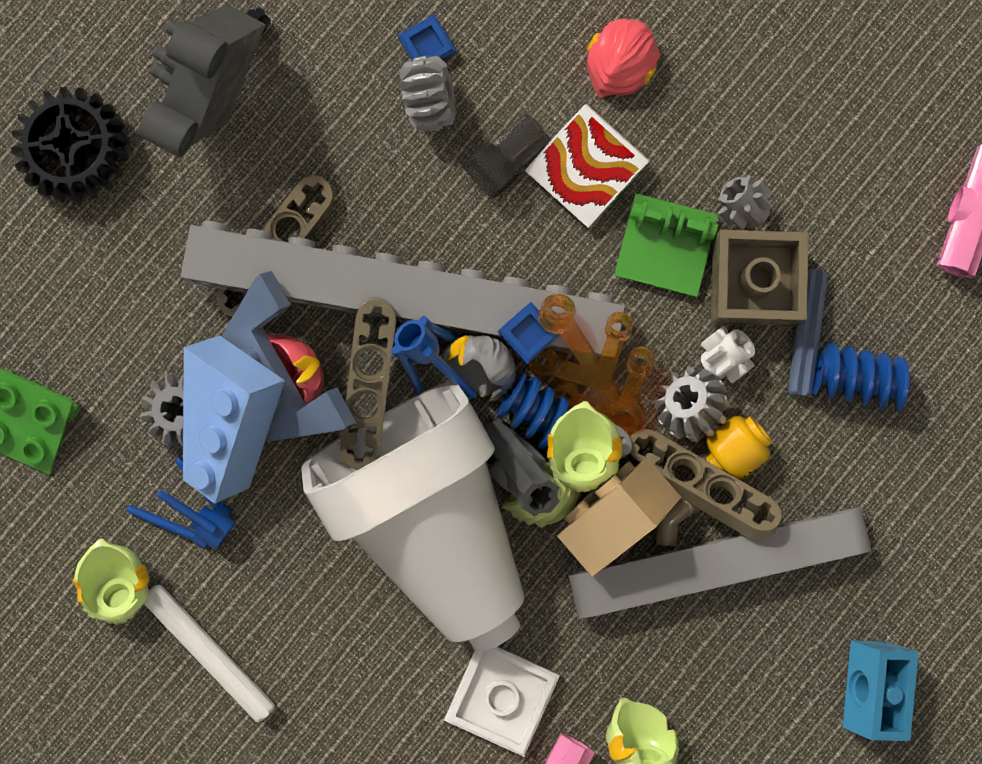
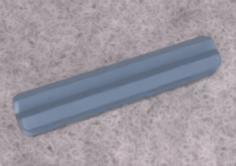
M808 269L807 320L796 326L788 392L796 396H811L814 389L828 278L827 272Z

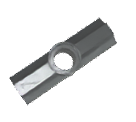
M503 419L485 421L482 425L495 447L494 453L488 459V462L491 464L488 468L489 474L503 488L512 493L521 507L531 515L536 516L544 512L550 513L560 502L558 499L560 487L543 467L546 463L545 458L533 446L522 439L510 427L511 425Z

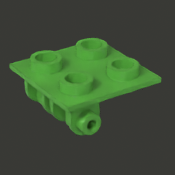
M635 193L614 276L697 297L711 241L714 240L718 224L716 222L718 215Z
M0 368V453L50 475L68 419L73 421L76 418L80 405L74 403V398L71 396L65 397L52 391L46 385L40 386L39 382L35 380L29 381L16 375L15 371H7Z

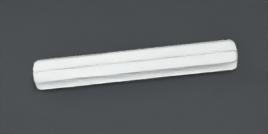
M155 585L149 590V596L144 605L256 722L263 721L275 708L274 703L162 585Z

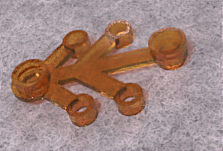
M553 294L546 297L539 311V323L547 332L563 336L580 365L558 359L555 351L550 347H546L529 362L531 371L538 376L552 375L565 379L558 381L554 385L555 395L553 401L560 397L558 393L562 391L572 396L566 398L569 403L568 409L583 401H588L595 410L624 429L628 435H632L641 428L644 422V407L637 399L645 376L652 372L654 365L653 353L648 348L636 347L628 354L627 370L629 374L621 393L612 380L623 343L630 338L632 333V318L624 312H615L608 317L605 326L607 337L599 359L574 320L576 315L574 302L563 294ZM558 306L566 310V312L559 314L554 312L551 307ZM621 323L626 327V330L616 331L612 328V325ZM540 357L546 358L550 364L542 365L536 359ZM641 358L646 360L648 364L639 366L633 360ZM573 382L595 388L602 399L578 393V388ZM617 411H625L628 412L629 415L622 416L618 414Z

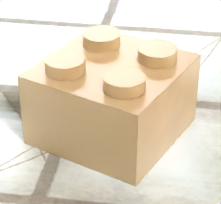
M648 457L635 467L628 461L618 469L615 475L609 478L602 486L593 489L575 508L564 516L569 524L557 537L593 577L656 528L680 500L681 496Z

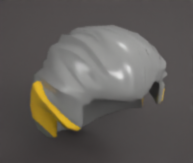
M465 335L454 341L446 350L443 360L479 396L487 397L492 394L490 400L494 401L503 394H507L509 389L513 388V382L516 380L514 358L509 349L496 337H490L489 335L476 337Z

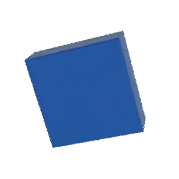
M434 14L398 35V40L411 61L422 56L433 57L437 55L445 61L456 54L455 47Z
M532 302L526 305L497 331L526 365L560 336V333Z

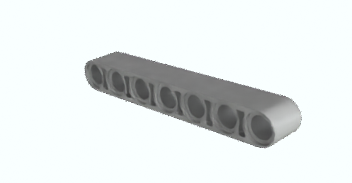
M858 507L779 525L776 533L770 539L764 541H755L743 534L607 565L593 577L586 570L570 574L568 577L578 619L855 556L872 550L862 509Z

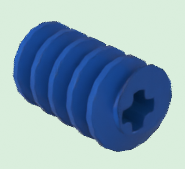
M828 343L817 360L812 394L816 396L820 387L826 385L827 397L833 399L838 389L842 388L844 401L850 403L857 391L860 392L861 404L864 406L868 405L873 395H877L879 409H884L889 399L892 398L894 399L895 411L900 413L904 409L909 393L910 376L908 362L906 358L899 356L891 361L889 355L880 353L874 358L872 352L868 350H862L857 355L855 349L846 346L840 352L837 344Z
M524 373L513 384V388L509 389L503 398L496 417L502 419L512 412L514 417L510 427L516 429L526 422L528 427L524 437L530 439L540 432L542 437L538 447L544 449L548 446V435L554 424L561 416L568 412L569 403L564 397H559L553 401L555 393L551 387H545L539 391L540 379L533 376L525 381L526 373Z

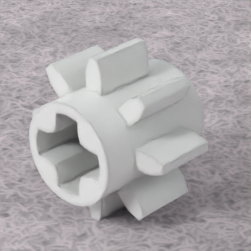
M722 326L701 343L703 348L706 349L701 355L702 365L706 370H710L715 375V379L721 380L727 376L729 381L734 383L755 366L750 360L755 354L754 345L750 338L741 330L734 329L729 333L725 326Z

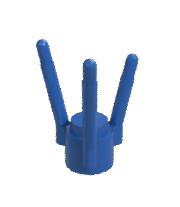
M425 316L419 320L407 321L400 326L395 334V346L391 352L400 360L416 394L423 392L424 389L412 362L416 364H428L431 362L452 383L459 385L469 398H476V391L438 355L439 341L437 337L453 343L461 338L460 336L434 325Z
M177 457L175 463L183 471V458ZM160 490L157 493L159 499L192 521L189 527L193 530L130 505L127 507L129 514L192 540L203 549L209 545L216 550L236 523L228 517L232 511L231 508L221 501L213 503L204 495L203 497L213 509L211 510L205 505L197 513L165 491Z

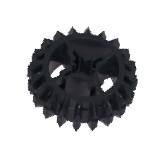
M60 86L58 99H55L49 91H43V100L45 102L43 105L40 106L34 100L29 101V108L34 111L30 117L25 114H17L18 120L25 126L24 129L11 131L12 136L22 142L10 148L14 156L21 158L15 164V168L20 173H27L24 182L30 187L38 185L37 192L41 196L46 198L53 193L54 200L63 203L69 194L74 203H81L83 191L90 198L95 199L98 198L97 185L101 184L107 190L112 189L113 185L107 179L110 173L119 177L123 176V170L116 165V161L129 160V154L119 149V147L130 143V138L126 134L120 133L126 124L121 117H114L117 110L111 103L103 105L104 99L98 93H94L88 98L87 91L84 88L78 87L72 96L66 87ZM75 115H85L95 119L98 122L101 134L93 135L90 131H81L80 125L75 121ZM56 121L54 131L43 137L46 130ZM74 138L78 143L72 144L70 147L71 152L68 153L64 150V147L70 146L71 139ZM94 154H99L95 162L85 170L87 159ZM48 155L51 159H60L61 166L66 169L67 177L49 174L42 164L41 156Z

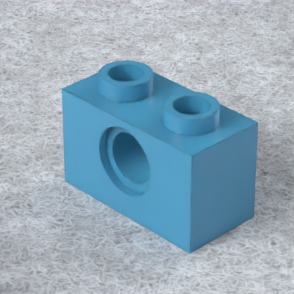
M851 640L842 728L870 740L910 741L919 652L891 642Z

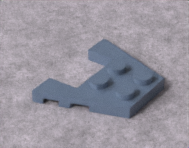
M272 271L262 273L255 278L221 336L285 380L265 442L339 431L354 425L357 422L338 388L323 393L306 405L272 343L269 341L263 326L291 306Z

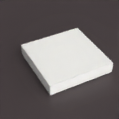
M498 646L487 651H474L444 721L524 757L560 675Z

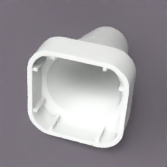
M452 382L439 384L385 412L378 459L361 469H352L343 462L340 456L341 437L323 447L303 464L301 471L304 492L332 540L342 541L353 538L449 641L462 642L469 640L475 651L482 652L501 645L518 631L520 622L515 612L522 605L525 596L486 463L494 453L495 447L459 385H455ZM376 425L358 427L356 444L347 446L348 450L354 451V458L363 459L365 452H372L373 448H369L365 444L366 431L369 429L376 432Z

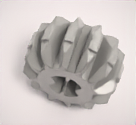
M438 55L433 57L422 56L414 58V61L404 63L399 74L401 79L399 86L402 91L405 113L409 116L411 125L419 131L428 129L429 131L443 129V126L452 125L457 114L455 106L457 101L447 64Z
M687 366L683 377H680L678 373L671 372L673 383L670 386L659 385V391L664 397L654 401L655 408L661 413L658 417L659 423L665 429H670V433L680 440L686 436L691 442L698 443L702 431L709 437H714L712 426L715 423L727 424L726 417L721 413L731 407L730 400L724 395L727 392V387L721 380L715 379V375L705 368L698 373L694 367Z
M166 374V388L153 381L150 384V388L156 394L155 398L153 399L148 396H142L141 398L142 404L152 407L151 411L140 415V420L143 422L155 421L147 433L150 437H157L163 433L162 444L166 446H172L176 436L180 445L183 446V416H176L173 421L172 418L175 415L169 413V408L171 404L178 405L181 399H183L184 375L178 384L174 374Z

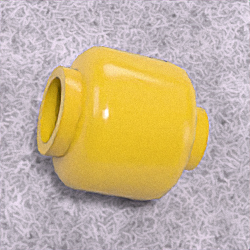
M732 416L726 421L727 424H722L714 430V437H707V446L711 453L706 456V460L735 478L743 480L769 460L770 450L768 446L773 442L752 416H749L747 419L741 416Z

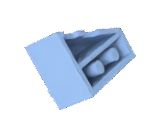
M220 335L184 347L183 480L213 503H218L250 488L285 382L284 379Z

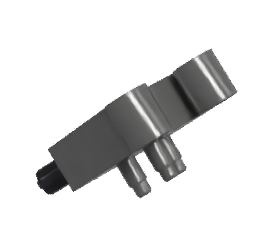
M226 4L192 22L184 20L179 24L173 20L169 21L165 28L166 33L171 35L167 48L156 45L152 51L153 57L161 61L163 65L156 63L150 71L152 76L159 79L168 88L163 102H153L145 112L138 129V135L180 158L186 154L191 146L228 123L259 40L271 24L270 18L265 15V10L261 8L256 10L250 9L245 14Z

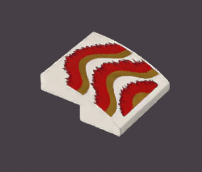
M585 104L525 171L589 228L617 196L630 185L650 160L588 104Z

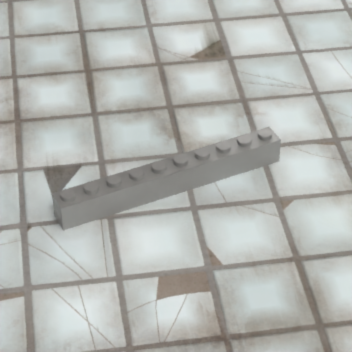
M203 221L202 227L190 225L180 276L186 283L247 293L258 275L272 271L290 302L357 314L359 306L364 301L379 297L387 300L393 306L396 321L406 323L410 320H419L425 316L434 325L448 331L475 336L489 335L502 341L504 339L497 331L526 305L532 302L560 333V336L548 345L546 349L606 360L616 357L625 305L615 304V297L611 295L591 292L588 298L572 296L571 288L559 285H547L546 291L529 288L530 281L516 277H504L503 283L486 280L487 273L473 269H462L461 275L444 272V265L429 261H419L418 267L401 264V257L386 253H376L375 259L358 256V249L343 245H333L332 251L315 248V241L300 237H290L289 243L272 240V233L257 229H247L246 235L229 232L230 226L214 221ZM378 306L373 307L371 314H364L389 320V317L382 315V308Z

